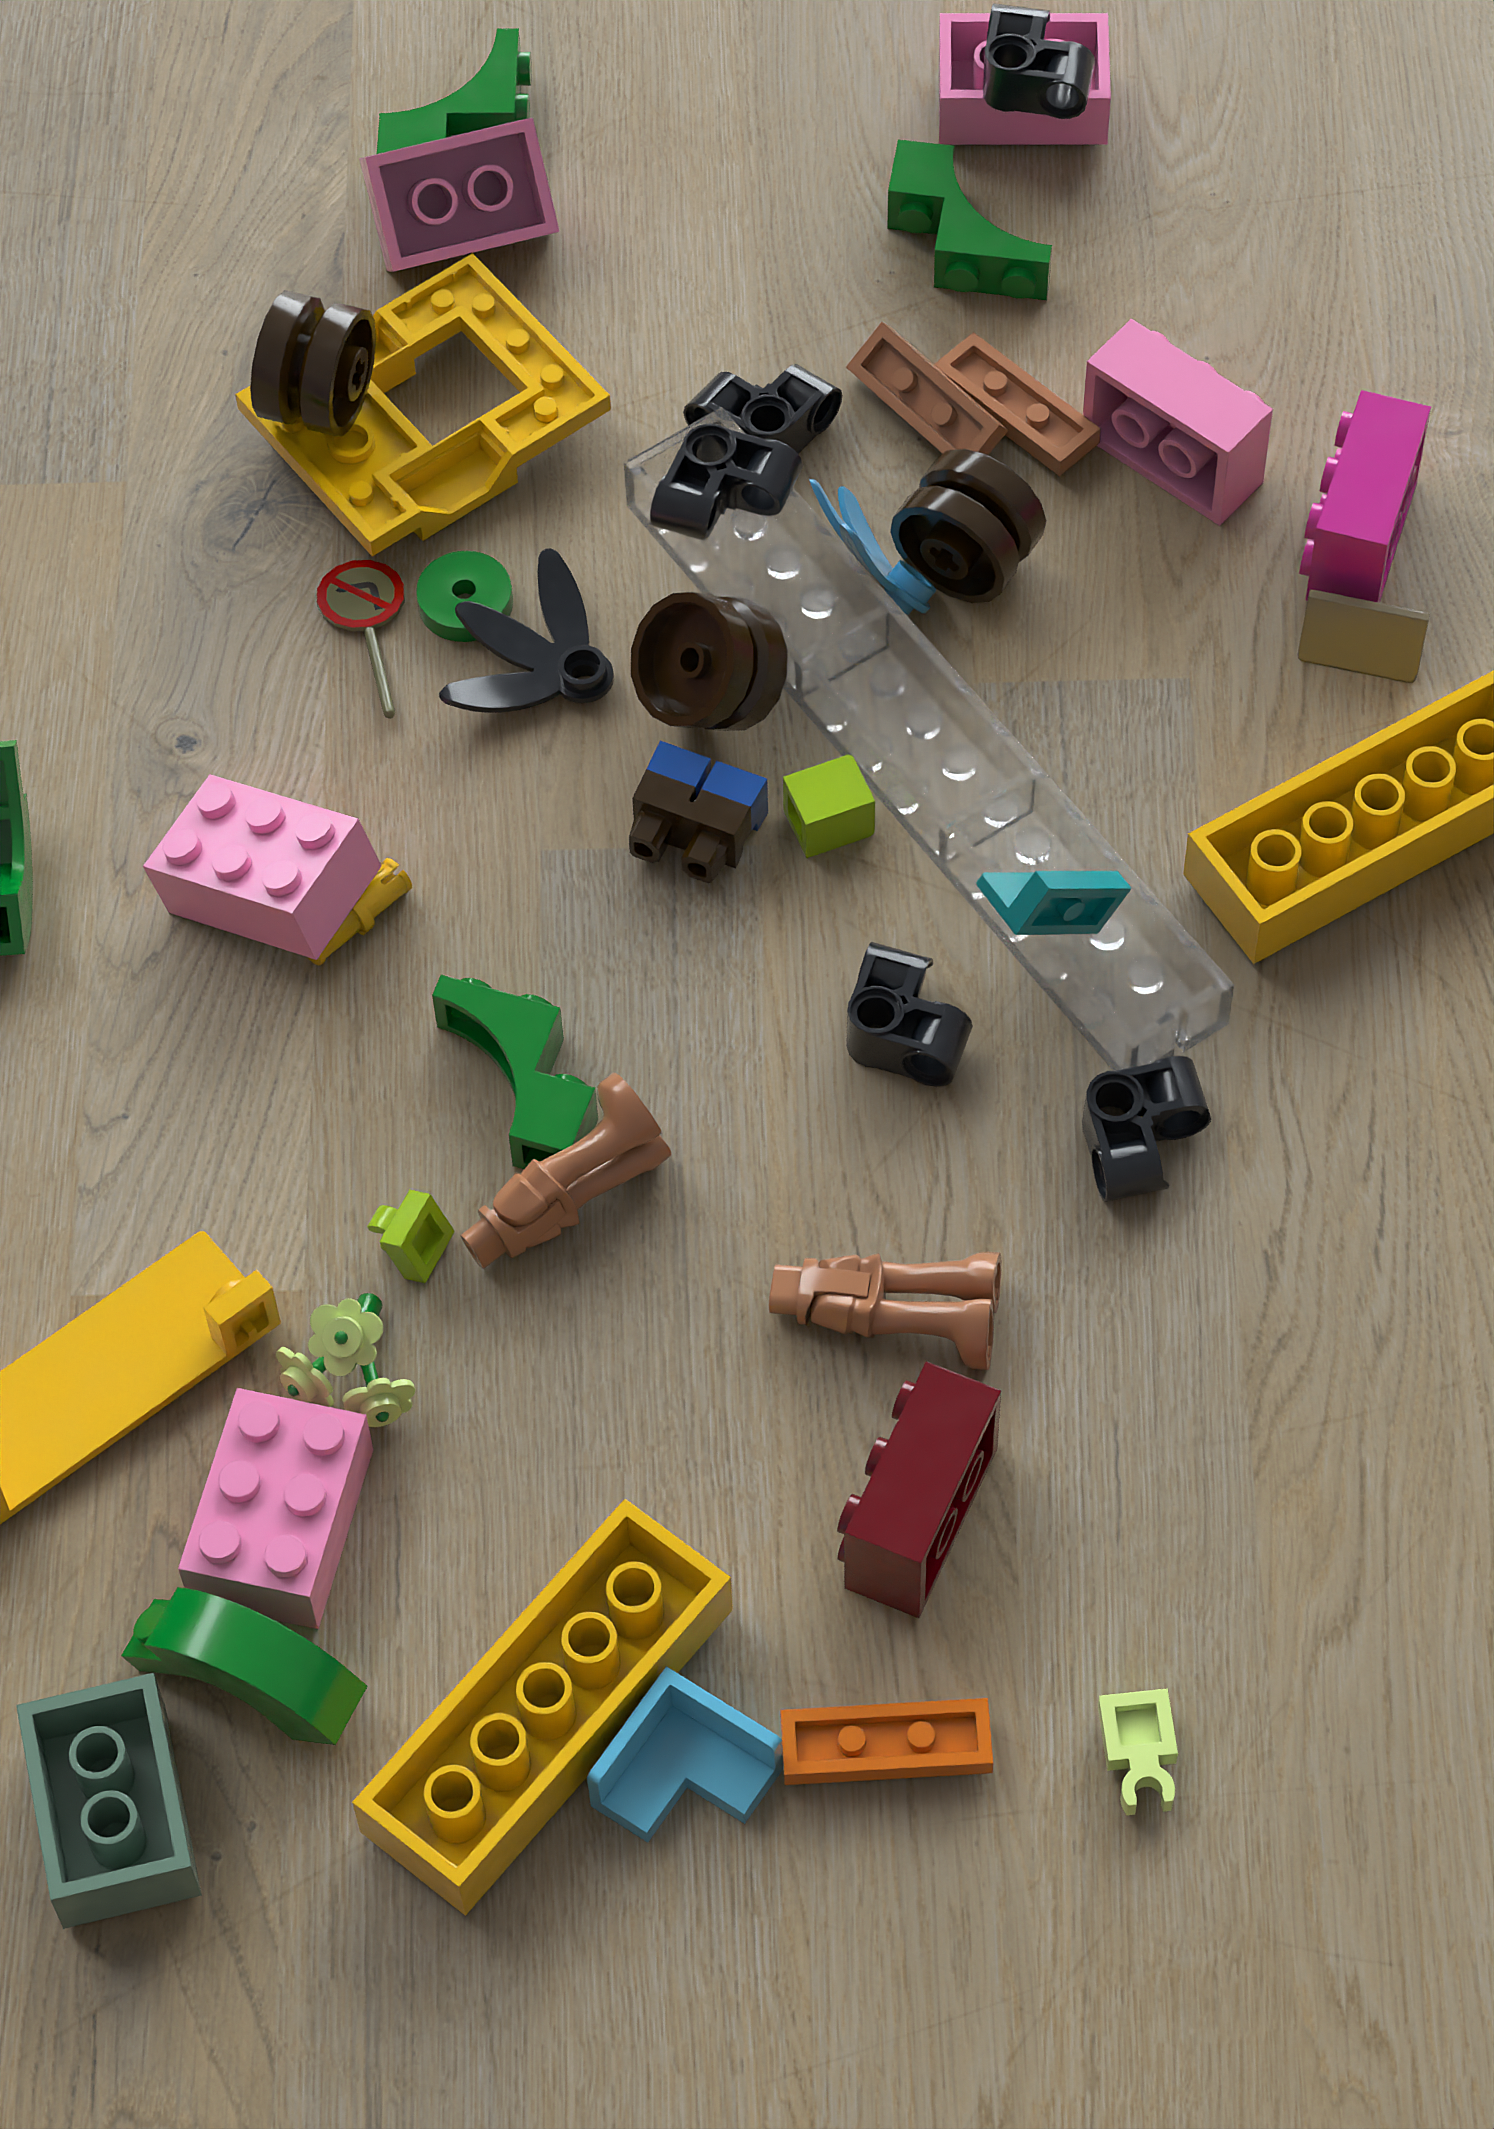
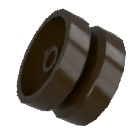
M286 290L275 298L265 316L252 362L250 392L252 408L257 417L284 424H294L302 417L308 430L343 437L352 428L357 419L370 384L376 348L375 320L371 311L341 303H334L325 310L320 298Z
M968 449L947 450L935 459L921 478L919 488L907 497L893 516L890 533L895 548L903 560L920 572L937 590L956 599L978 603L990 602L1003 592L1016 574L1018 563L1029 556L1043 536L1047 520L1042 503L1029 484L1010 467L987 454Z
M697 592L672 593L653 604L638 625L631 647V678L638 700L653 718L669 726L704 728L706 730L742 731L763 721L778 703L787 678L788 649L778 622L765 607L751 600L729 596L717 597L713 594Z

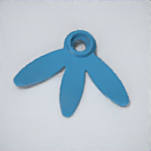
M809 479L823 512L841 540L863 567L885 587L881 591L882 595L892 605L907 615L913 609L925 614L931 607L928 601L936 592V588L920 572L902 560H899L894 568L891 566L878 545L856 497L849 489L844 486L838 488V501L843 518L842 521L820 484L814 479Z

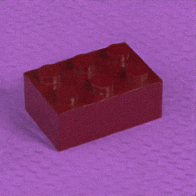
M927 1361L916 1383L908 1380L903 1383L892 1410V1418L898 1421L889 1440L883 1437H878L865 1467V1475L871 1478L861 1497L855 1494L850 1495L839 1519L837 1532L844 1534L837 1559L844 1562L845 1589L920 1618L998 1449L1001 1390Z

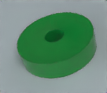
M456 551L445 554L432 561L423 570L417 582L416 595L420 617L425 626L441 638L455 642L477 641L464 627L455 613L456 605L464 601H472L487 606L509 617L511 615L513 594L510 576L499 561L487 554L476 551ZM461 594L473 595L467 599L457 598Z

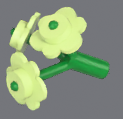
M364 1293L358 1297L357 1301L352 1298L342 1300L337 1307L330 1304L317 1307L310 1317V1325L315 1334L308 1342L311 1354L319 1357L313 1363L302 1353L297 1352L294 1354L286 1347H281L276 1352V1358L282 1366L280 1369V1381L293 1399L332 1407L334 1400L330 1394L333 1392V1387L322 1373L328 1370L333 1375L344 1376L351 1373L356 1365L359 1364L366 1387L352 1389L343 1396L342 1402L346 1411L366 1414L369 1427H381L393 1423L401 1414L412 1408L411 1398L415 1394L413 1382L407 1379L390 1382L387 1378H379L374 1360L377 1351L373 1343L377 1342L383 1334V1323L379 1318L383 1305L379 1297L371 1293Z

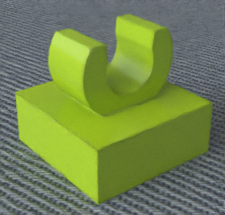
M410 1189L398 1209L387 1205H380L367 1226L369 1231L383 1234L379 1241L380 1247L386 1251L404 1279L426 1283L455 1233V1230L431 1194Z

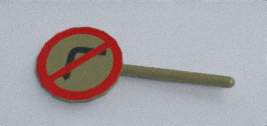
M352 560L336 566L322 578L317 588V607L323 618L335 627L351 632H364L383 714L386 718H393L395 716V708L375 629L386 625L399 614L405 603L404 583L399 574L384 563L373 560Z

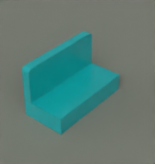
M1118 871L984 872L976 882L977 887L1015 935L1098 934L1132 889Z

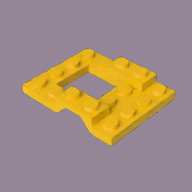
M473 253L376 310L373 315L376 329V348L369 388L357 419L352 428L343 437L308 430L302 417L294 424H284L257 417L252 408L250 386L235 394L238 410L372 557L413 531L422 541L426 540L518 483L517 467L611 410L609 393ZM462 331L520 393L432 446L384 393L416 374L414 359Z

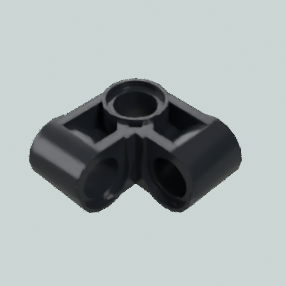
M994 3L990 13L985 47L983 98L989 106L1003 112H1026L1049 115L1058 119L1077 117L1085 111L1095 68L1094 55L1087 47L1080 43L1044 40L1046 24L1050 21V10Z
M798 364L788 367L771 384L768 383L764 388L757 384L754 386L730 372H720L684 406L683 414L691 430L699 425L719 424L730 430L758 438L778 440L787 444L799 454L818 434L824 432L833 422L840 409L843 395L842 390Z
M719 424L699 425L690 430L684 437V441L667 474L662 477L656 488L650 510L651 525L705 541L712 533L720 515H724L727 508L735 511L740 509L763 516L777 515L782 511L802 471V459L794 449L778 440L758 438L730 430Z
M875 942L869 944L847 1009L846 1047L849 1055L856 1063L865 1067L877 1068L909 1077L928 1086L940 1087L952 1082L973 1025L968 1015L959 1008L947 1003L931 1002L919 998L926 969L933 966L932 958ZM877 1025L884 1028L873 1029L867 1026Z
M1171 1056L1146 1065L1117 1071H1106L1097 1075L1090 1082L1086 1091L1082 1130L1091 1155L1096 1185L1104 1202L1168 1189L1169 1183L1163 1179V1169L1156 1141L1178 1140L1193 1136L1205 1129L1211 1122L1209 1109L1193 1060L1189 1057ZM1106 1106H1114L1122 1109L1126 1114L1111 1116L1105 1114L1100 1109Z

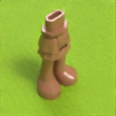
M614 1072L597 1086L598 1102L603 1110V1119L590 1133L575 1144L540 1162L533 1159L521 1174L515 1173L498 1191L493 1201L494 1208L492 1210L486 1205L478 1209L481 1220L462 1233L460 1237L471 1256L482 1269L486 1268L504 1253L513 1258L524 1253L526 1248L534 1247L559 1236L562 1228L575 1226L580 1223L577 1210L589 1200L641 1173L654 1170L672 1155L670 1148L660 1136L661 1129L638 1095L620 1075Z
M979 1252L960 1261L921 1264L885 1262L881 1260L879 1253L862 1259L858 1255L824 1259L819 1264L816 1258H805L803 1267L776 1264L769 1296V1313L797 1315L799 1325H808L810 1318L811 1322L845 1335L856 1332L865 1337L873 1338L875 1335L914 1333L947 1338L955 1343L964 1365L972 1369L989 1370L993 1349L994 1313L998 1310L1001 1289V1253ZM886 1293L936 1294L957 1297L964 1301L886 1300Z

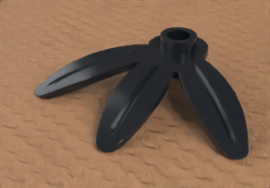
M552 548L542 550L538 557L537 568L538 595L541 611L554 643L549 642L524 624L492 608L472 601L458 603L455 607L456 616L478 642L499 658L530 672L495 674L450 683L439 692V697L445 704L475 712L504 713L530 708L545 703L558 695L571 702L590 703L601 699L610 691L614 682L612 664L599 649L589 646L587 616L580 591L571 571L556 550ZM582 676H590L587 679H577Z

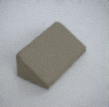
M1310 590L1297 656L1299 660L1413 683L1417 678L1430 614L1383 603Z

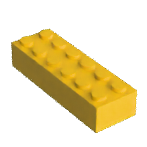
M1494 670L1188 833L1183 875L1253 964L1494 834Z
M624 1499L352 1801L360 1832L466 1916L586 1779L593 1766L667 1666L678 1673L732 1612L731 1577L627 1499Z

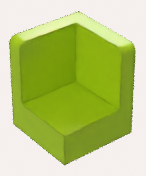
M845 755L783 776L784 813L806 859L868 838L875 833V799L852 755Z

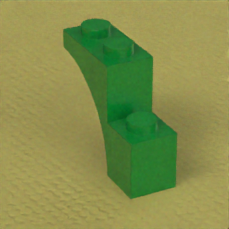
M497 28L493 48L486 62L470 81L454 93L423 107L400 112L379 113L377 154L530 118L529 94H521V86H531L532 59L531 52H521L519 28Z
M898 139L888 187L887 229L902 230L910 233L937 234L934 253V288L951 289L957 292L1003 295L1016 299L1029 298L1047 301L1050 285L1052 245L1032 242L1009 234L990 223L973 208L961 191L956 179L953 145Z
M440 975L432 994L437 1028L454 1033L481 1049L500 1068L514 1093L516 1107L508 1135L512 1165L525 1169L533 1159L540 1162L575 1144L590 1133L598 1122L595 1087L588 1086L585 1082L572 1075H550L564 1041L561 1008L553 1006L544 998L536 995L524 994L517 996L492 989L485 982L475 978L459 980Z

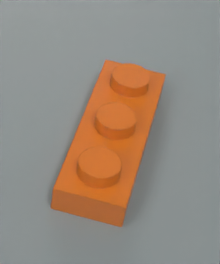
M988 1698L780 1710L785 1785L993 1773Z

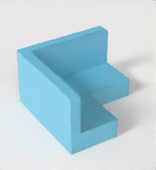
M666 1666L589 1772L587 1783L591 1807L644 1841L649 1842L688 1788L745 1824L783 1770L782 1739Z

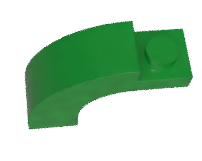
M17 740L0 741V956L26 953L30 940L33 912V867L27 793L23 794Z
M177 1587L170 1600L154 1599L150 1607L137 1619L133 1629V1636L121 1655L138 1671L187 1676L216 1686L256 1709L288 1737L298 1741L336 1745L368 1687L334 1657L286 1626L233 1601L189 1588Z

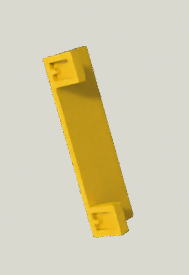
M199 1231L1 1370L0 1525L280 1325L281 1320L273 1287L256 1269L247 1277H244L209 1235L204 1231Z

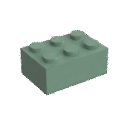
M154 1673L16 1705L50 1900L63 1929L202 1896L165 1703Z

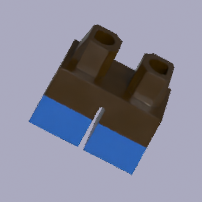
M660 740L632 798L634 821L629 835L631 855L654 863L660 861L668 844L683 849L685 852L681 857L682 870L689 877L708 884L715 879L725 865L736 869L742 856L744 843L752 830H759L768 814L767 778L717 760L711 770V758Z

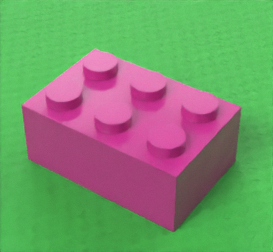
M1361 390L1354 413L1343 411L1334 446L1340 448L1337 449L1335 457H1328L1319 490L1323 494L1319 504L1313 503L1305 529L1304 538L1308 540L1303 552L1299 574L1309 576L1306 601H1308L1310 590H1318L1380 603L1418 483L1431 406Z

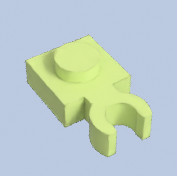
M1168 1688L1100 1695L1098 1698V1713L1107 1771L1128 1769V1773L1122 1782L1120 1796L1126 1815H1135L1137 1806L1135 1792L1142 1787L1155 1789L1161 1797L1163 1812L1171 1811L1175 1796V1784L1170 1774L1160 1767V1765L1176 1764L1178 1757Z

